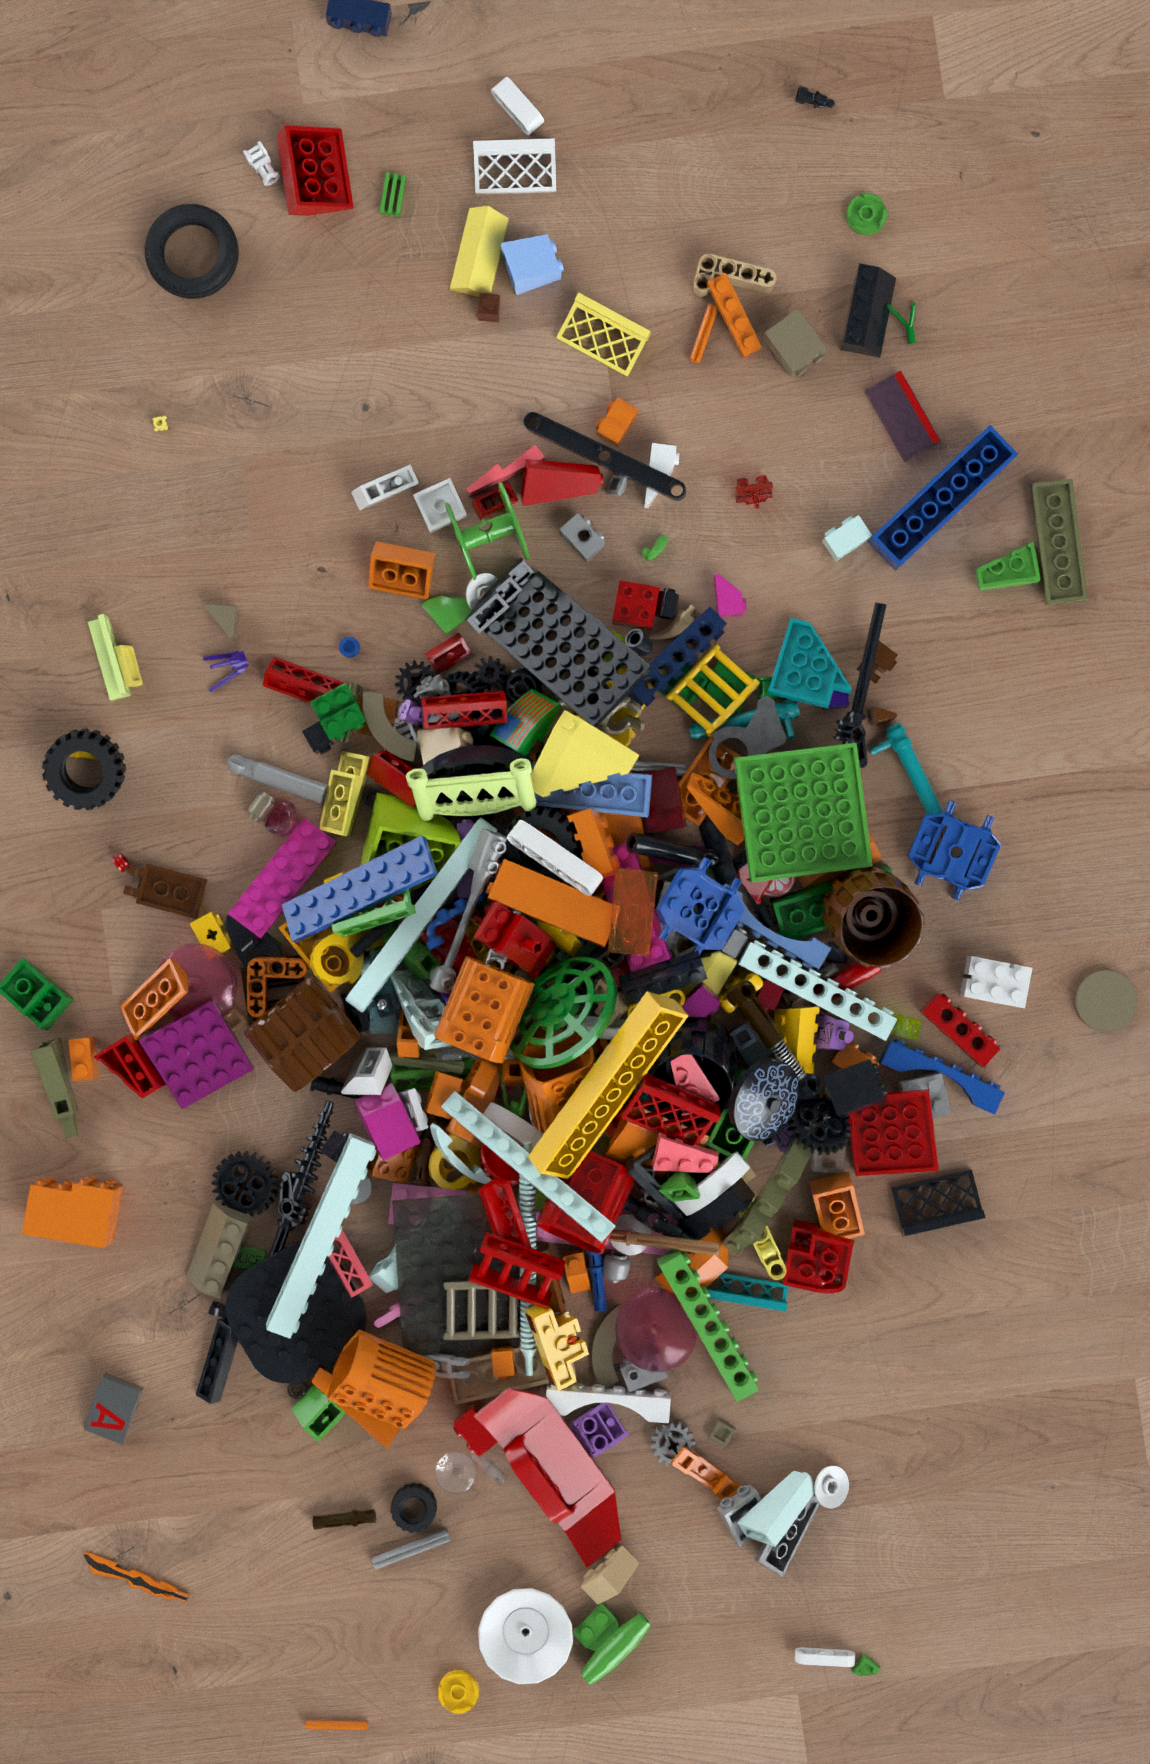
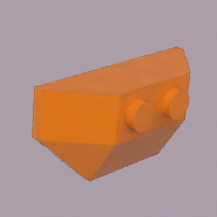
M720 1227L716 1230L710 1228V1233L699 1240L719 1243L720 1252L718 1255L695 1252L687 1253L691 1261L688 1265L691 1270L696 1269L701 1280L698 1283L701 1287L705 1286L707 1288L728 1268V1249L721 1243L726 1234ZM685 1270L677 1271L676 1275L684 1274ZM660 1271L654 1278L668 1293L675 1294L665 1275ZM695 1287L687 1288L686 1292H692L695 1289Z

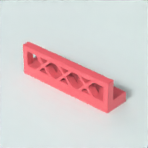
M342 1229L339 1237L334 1239L339 1254L332 1252L328 1258L347 1293L352 1298L373 1284ZM341 1258L345 1260L350 1269L349 1272L341 1270L339 1266ZM351 1276L354 1277L359 1286V1289L354 1292L349 1285Z

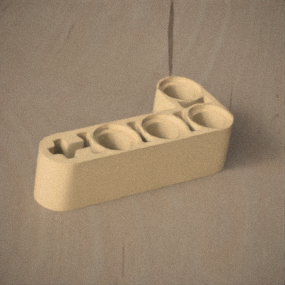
M704 254L698 263L693 292L699 298L707 297L710 293L708 287L701 289L697 284L700 282L707 283L722 275V269L724 268L732 270L731 274H726L731 285L761 293H769L773 290L777 276L773 270L713 254ZM704 263H710L712 265V268L705 269L702 265ZM749 273L752 278L744 279L742 274ZM765 279H769L768 284L764 283Z

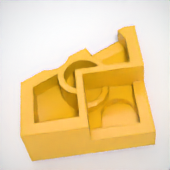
M537 920L538 927L550 935V940L572 958L583 946L574 935Z

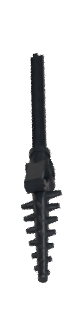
M877 602L874 605L851 712H847L843 719L836 721L838 728L835 729L837 731L836 736H833V739L841 740L842 744L857 743L860 768H864L868 761L865 743L866 731L861 724L866 716L863 714L887 606Z
M327 1100L324 1102V1109L318 1114L320 1117L318 1124L312 1125L315 1131L313 1136L308 1135L306 1137L310 1141L308 1148H300L305 1154L303 1160L297 1158L294 1160L300 1166L298 1172H283L281 1174L280 1203L278 1206L281 1218L277 1220L276 1225L279 1227L268 1257L284 1248L290 1231L294 1230L297 1225L306 1224L305 1216H309L307 1211L311 1209L312 1205L303 1201L305 1191L312 1194L315 1193V1190L309 1184H313V1180H318V1176L313 1172L317 1171L316 1167H321V1163L317 1161V1159H320V1155L317 1154H324L320 1151V1147H323L322 1140L327 1141V1137L324 1135L327 1134L326 1128L330 1127L328 1122H330V1115L333 1114L334 1102Z

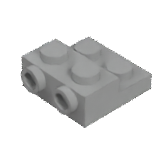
M750 1484L739 1487L736 1495L731 1498H724L720 1506L716 1508L723 1523L728 1527L735 1543L739 1547L751 1538L746 1537L737 1522L761 1501L759 1493Z

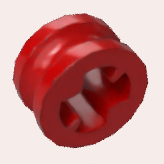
M119 852L117 857H112L111 859L115 866L123 873L125 868H130L131 865L127 858Z

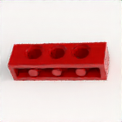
M935 993L919 1012L979 1066L985 1067L1000 1051V1048L997 1046L998 1042L991 1035L985 1036L981 1032L983 1028L975 1021L971 1023L966 1018L967 1014L961 1008L955 1009L950 1004L952 1000L944 993L942 995ZM948 1009L950 1018L944 1021L941 1018V1013L943 1010ZM960 1023H963L966 1028L963 1034H958L956 1030ZM975 1037H979L981 1040V1044L977 1048L972 1046V1040Z

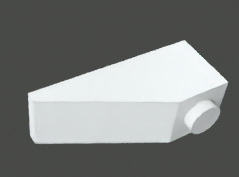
M652 443L649 466L670 476L674 465L679 463L680 453L676 452L677 446ZM649 488L646 489L644 508H649L657 496V492Z
M408 465L363 484L351 493L361 511L419 484L411 465Z

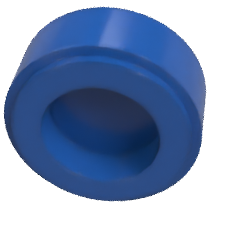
M345 637L339 644V650L343 656L353 658L358 655L360 644L353 637Z

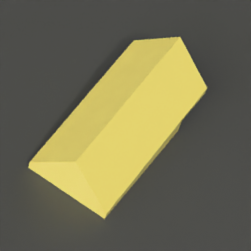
M489 206L469 208L450 286L451 291L479 297V293L491 294L501 256V243H504L509 221L508 217Z
M345 751L341 752L338 771L331 770L319 827L320 830L342 836L351 835L372 757Z

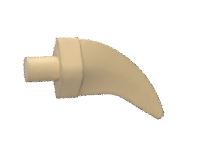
M690 605L686 611L680 610L675 620L667 628L650 635L649 638L661 640L681 634L695 621L692 615L696 612L697 608Z

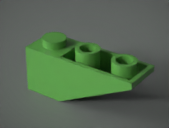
M397 923L394 924L381 936V939L387 943L399 925ZM418 940L402 960L417 979H428L430 972L441 965L429 949Z

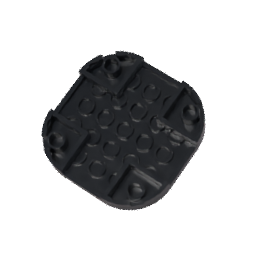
M302 1241L290 1243L256 1265L243 1270L232 1282L226 1299L228 1323L252 1365L261 1375L278 1383L303 1381L316 1374L319 1368L324 1369L338 1360L343 1347L359 1329L365 1332L366 1309L362 1297L357 1294L350 1298L327 1256L324 1264H326L324 1272L321 1276L318 1275L315 1282L317 1283L316 1290L313 1295L310 1294L308 1297V1308L305 1314L301 1313L298 1320L300 1325L297 1332L292 1333L291 1338H287L267 1330L266 1322ZM340 1261V1265H339V1266H340V1268H341L342 1271H345V1269H344V1267L342 1266L341 1261ZM350 1279L349 1285L351 1286L354 1292L356 1288Z

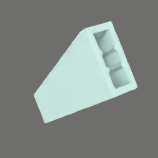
M791 1472L737 1522L746 1537L776 1547L814 1495L815 1484L813 1483V1478L806 1472Z

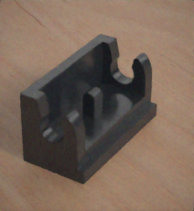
M349 993L342 994L345 1013L358 1032L372 1030L368 1007L362 1013L345 1001Z

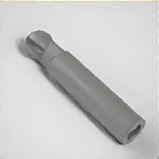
M239 754L231 756L227 762L228 769L234 774H241L259 783L322 804L328 788L327 784L263 762L250 760Z

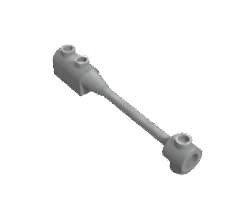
M485 828L481 830L468 865L470 869L474 870L471 895L445 964L434 968L429 975L431 980L430 987L436 991L449 994L450 990L453 989L456 972L452 967L476 902L490 878L498 871L500 856L506 850L505 843L507 837L501 833Z

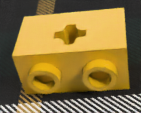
M210 912L190 923L209 960H213L234 948L228 932L226 933L222 926L225 924L220 914L216 915L215 912ZM211 930L217 931L216 939L210 938V935H212Z

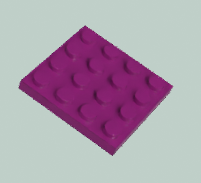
M213 999L139 1040L181 1109L254 1070L253 1064Z

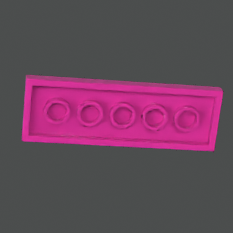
M303 818L231 908L228 915L262 939L282 914V904L292 900L337 842L306 818Z
M627 842L612 847L614 855L619 859V873L603 878L602 884L608 902L621 907L615 923L631 972L670 960L672 957L667 942L658 938L662 927L638 855L629 853L626 847Z

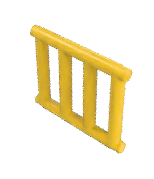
M717 643L698 660L665 696L669 701L673 700L706 730L705 733L708 737H711L760 684L757 679H751L720 651V646ZM713 656L747 685L740 694L706 665ZM699 671L704 673L733 700L726 709L692 680ZM686 685L720 715L712 724L679 695Z

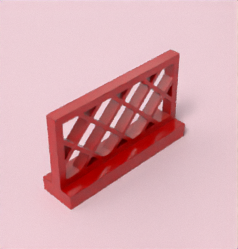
M647 1073L621 1113V1119L657 1134H665L667 1138L673 1140L675 1138L681 1139L683 1143L691 1146L699 1145L713 1122L717 1123L721 1117L719 1104ZM642 1092L651 1095L652 1099L641 1102L639 1097ZM666 1101L670 1103L671 1107L659 1110L657 1103ZM655 1105L656 1111L644 1112V1106ZM640 1108L642 1113L637 1116L629 1114L631 1110ZM685 1109L689 1111V1115L678 1117L676 1111ZM673 1112L674 1119L663 1121V1114ZM659 1116V1123L651 1124L647 1120L648 1118ZM703 1117L708 1119L706 1123L696 1125V1118ZM692 1120V1127L682 1129L681 1122ZM677 1124L679 1128L677 1131L670 1132L666 1129V1126ZM696 1132L697 1136L691 1141L685 1138L684 1134Z

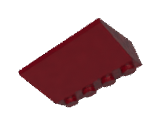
M676 767L642 773L652 775L649 817H641L645 835L687 827Z

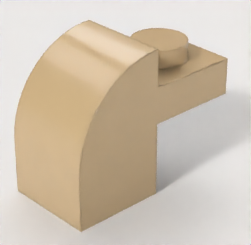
M604 978L600 979L594 986L595 994H607V985ZM617 992L615 1010L607 1025L608 1027L616 1024L628 1010L629 1005H627L623 992ZM597 1002L599 1007L594 1012L599 1017L605 1002Z

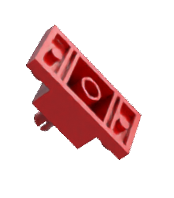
M497 901L493 903L474 935V938L534 980L556 946L550 940V935L524 916L513 913Z

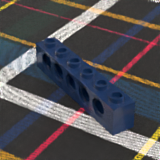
M709 607L649 663L653 669L637 684L627 697L638 703L641 707L644 704L648 707L656 699L654 695L658 691L662 693L670 685L668 683L670 679L676 680L684 672L682 668L685 665L690 667L698 659L696 655L699 652L703 654L711 646L709 643L711 640L715 639L717 641L725 633L723 629L727 623ZM700 630L706 631L708 636L702 635ZM686 643H691L694 649L688 648ZM672 656H677L680 662L674 661ZM658 669H663L666 675H661ZM644 682L650 683L653 689H648Z

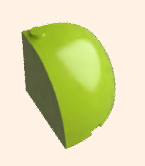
M377 793L366 831L361 865L420 836H424L427 839L438 874L460 845V836L455 827L440 814H434L431 820L424 821L419 817L417 806L412 808L399 797ZM436 876L409 888V892L426 885L435 879Z

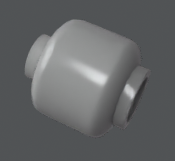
M613 1250L611 1253L606 1254L604 1258L602 1273L608 1278V1281L618 1283L628 1277L631 1261L627 1255Z

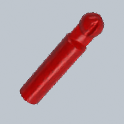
M856 963L830 979L839 983V989L843 991L846 988L852 990L881 973V968L879 966L865 967ZM822 984L813 988L814 994H820L823 990ZM835 993L832 996L831 1001H834L841 995L839 993Z

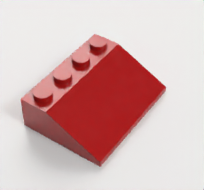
M284 125L276 137L288 214L310 216L353 209L342 129Z

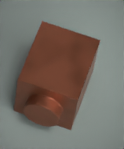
M479 293L477 311L479 321L499 322L500 295Z

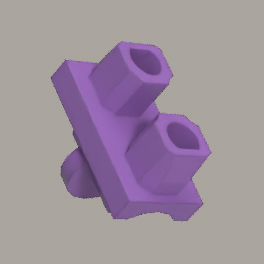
M406 699L405 703H402L398 708L397 714L399 718L422 728V706Z

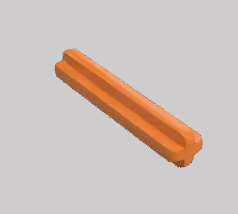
M708 304L690 356V361L699 364L718 311V307L713 304Z

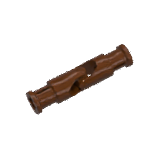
M426 1113L428 1130L431 1131L430 1125L432 1123L440 1126L439 1116ZM427 1129L420 1131V1148L415 1157L414 1165L416 1169L414 1178L411 1181L420 1185L430 1184V1181H428L429 1158L436 1146L433 1138L423 1137Z

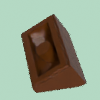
M872 707L868 710L871 726L891 722L897 717V713L877 707Z

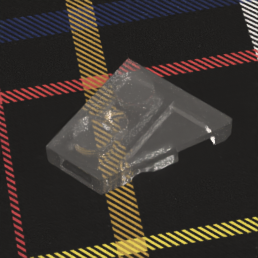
M450 1045L433 1049L435 1060H461L464 1057L479 1059L477 1055L457 1047H450Z

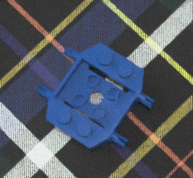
M949 800L945 811L924 814L907 856L919 869L914 884L922 886L926 875L943 879L956 885L951 898L960 901L963 890L984 886L1000 850L1001 843L990 829L995 817L987 814L983 826H976L954 817L953 812L957 803ZM944 825H945V826H947V827H946V830H945V832H944V834H943V837H942V839H941V841H940V844H939V846H938V848H937V851H936V853H935V855H934V858H933V860H932V862H931V864H930V863H928V862H929V859H930V857H931V855H932V852H933V850H934V848H935V845H936V843H937V841H938V838H939V836H940V834H941V831H942V829H943V827H944ZM956 846L960 847V855L957 857H952V848Z
M705 857L698 868H681L678 870L656 908L659 920L664 926L658 938L666 942L669 934L674 930L693 942V945H695L693 951L698 950L699 954L704 949L722 950L744 912L740 899L736 895V891L742 881L734 877L728 888L705 874L712 861ZM721 900H724L722 906L720 907L706 934L702 936V933L708 927L709 921L712 918L714 912L719 908ZM700 903V910L694 913V905Z

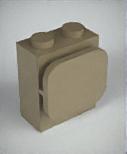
M798 309L767 330L763 336V340L771 349L773 357L783 371L789 374L791 378L796 374L798 376L802 375L807 371L808 365L811 363L817 364L825 357L824 353L827 348Z

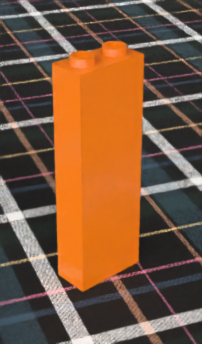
M506 859L503 860V863L498 862L499 869L494 873L497 875L495 882L490 881L486 893L489 894L488 900L500 902L509 909L602 948L605 947L621 907L592 895H585L578 889Z

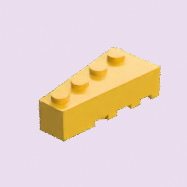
M820 1007L775 1009L774 1022L784 1035L783 1041H785L789 1050L792 1051L791 1053L800 1062L804 1071L814 1074L815 1063L812 1061V1055L816 1052V1044L813 1041L814 1032L818 1031V1024L815 1023L816 1014H819Z

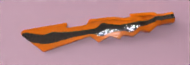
M90 1552L84 1553L92 1574L127 1580L131 1588H141L144 1593L149 1592L154 1597L162 1596L166 1600L175 1598L184 1602L188 1600V1593L180 1591L176 1586L162 1579L157 1581L150 1575L134 1568L128 1571L117 1567L118 1562Z

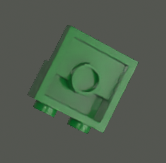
M347 682L310 701L320 720V724L330 740L333 738L336 741L346 736V731L350 729L357 731L364 726L363 722L366 721V718Z

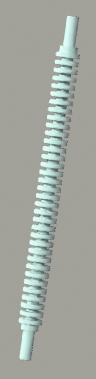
M523 1142V1148L528 1153L532 1151V1142ZM519 1174L520 1214L531 1247L536 1250V1188ZM522 1267L520 1268V1279L525 1269ZM532 1272L528 1283L535 1286L536 1272ZM520 1300V1351L525 1356V1375L531 1376L533 1375V1356L537 1351V1346L524 1310L534 1306V1304Z

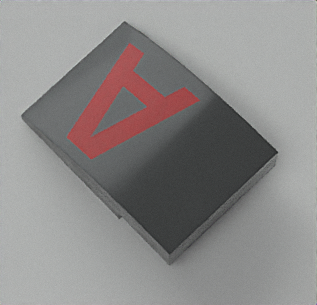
M105 1373L101 1377L84 1430L123 1445L144 1387Z

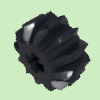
M492 656L488 657L487 663L484 658H481L480 660L483 665L481 666L476 663L475 667L479 671H473L472 674L479 676L476 679H482L480 685H487L489 692L492 690L491 685H494L495 689L498 690L499 685L497 682L505 683V680L500 677L507 676V672H500L506 668L505 664L498 666L500 663L499 658L492 663ZM490 669L491 672L493 670L495 671L493 673V678H489V676L487 678L485 677L487 675V670Z

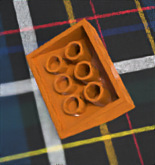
M643 1107L645 1113L655 1111L652 1107ZM640 1108L629 1112L632 1116L642 1114ZM662 1115L663 1121L669 1120L668 1118ZM659 1116L647 1119L651 1124L660 1122ZM620 1119L604 1156L626 1165L625 1159L631 1155L636 1158L656 1145L659 1134ZM677 1124L666 1126V1129L670 1132L679 1130ZM681 1124L682 1129L692 1127L690 1125ZM696 1132L684 1134V1136L693 1141L697 1134ZM707 1133L699 1143V1146L705 1147L710 1137ZM646 1159L642 1164L652 1165L653 1159ZM655 1171L654 1176L665 1178L666 1172ZM670 1172V1173H669V1178H670L675 1172Z

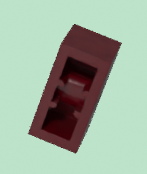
M762 979L763 986L756 991L755 996L768 1013L769 1009L775 1010L784 988Z

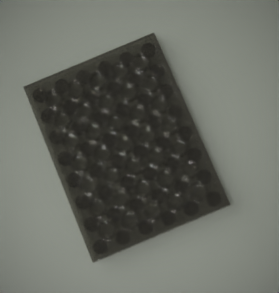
M513 1191L519 1209V1193L518 1191ZM480 1194L393 1200L402 1348L425 1357L434 1354L448 1355L492 1351V1348L520 1347V1338L444 1340L443 1338L444 1333L447 1332V1290H444L443 1284L444 1282L468 1281L473 1265H481L485 1254L481 1253L480 1249L486 1232L493 1234ZM493 1257L488 1269L500 1273L504 1265L503 1260ZM513 1264L508 1276L520 1280L521 1267ZM476 1289V1331H488V1289ZM455 1290V1332L467 1331V1290ZM497 1291L496 1330H509V1295ZM517 1299V1330L520 1332L521 1309L520 1299Z

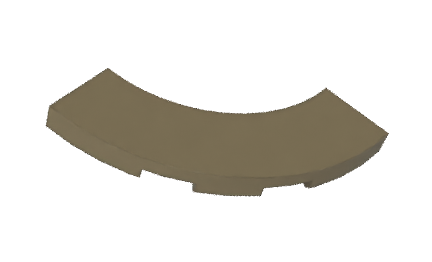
M363 691L364 716L375 739L395 756L415 762L418 741L404 737L390 724L385 711V695Z
M619 1304L600 1323L592 1346V1365L598 1385L605 1386V1389L620 1380L613 1365V1347L619 1333L630 1323V1320Z

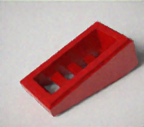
M510 483L504 484L511 504L518 502V498ZM499 487L475 497L472 501V506L480 521L505 509ZM496 495H498V497H499V499H500V501H501L500 504L498 503V501H497V499H496V497H495ZM488 499L491 500L494 507L490 506Z

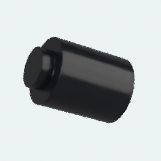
M664 588L663 591H659L655 617L675 620L679 595L675 593L676 590Z

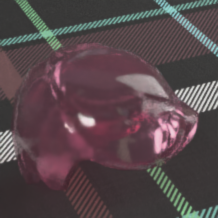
M291 802L280 803L274 813L268 814L267 822L264 824L265 828L279 836L291 834L297 825L294 804Z

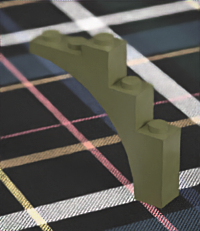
M797 1137L789 1142L777 1166L750 1207L735 1226L724 1236L721 1243L729 1251L738 1255L749 1244L753 1245L762 1236L770 1218L780 1209L788 1191L798 1182L812 1153L809 1147L803 1150V1143L796 1144Z

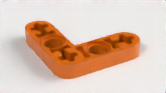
M253 958L247 966L248 1013L253 1017H260L267 1011L268 977L301 978L308 972V964L300 958ZM258 962L262 968L258 972V977L252 978V976L257 975V969L253 968V965ZM275 962L283 965L281 973H276L273 970ZM288 963H290L289 967H295L298 963L303 970L297 973L296 969H290L289 973H287ZM260 982L263 986L262 992H255L252 984ZM252 996H263V998H260L258 1000V1005L262 1007V1009H260L259 1012H257L256 1008H253V1006L257 1002V998H252Z

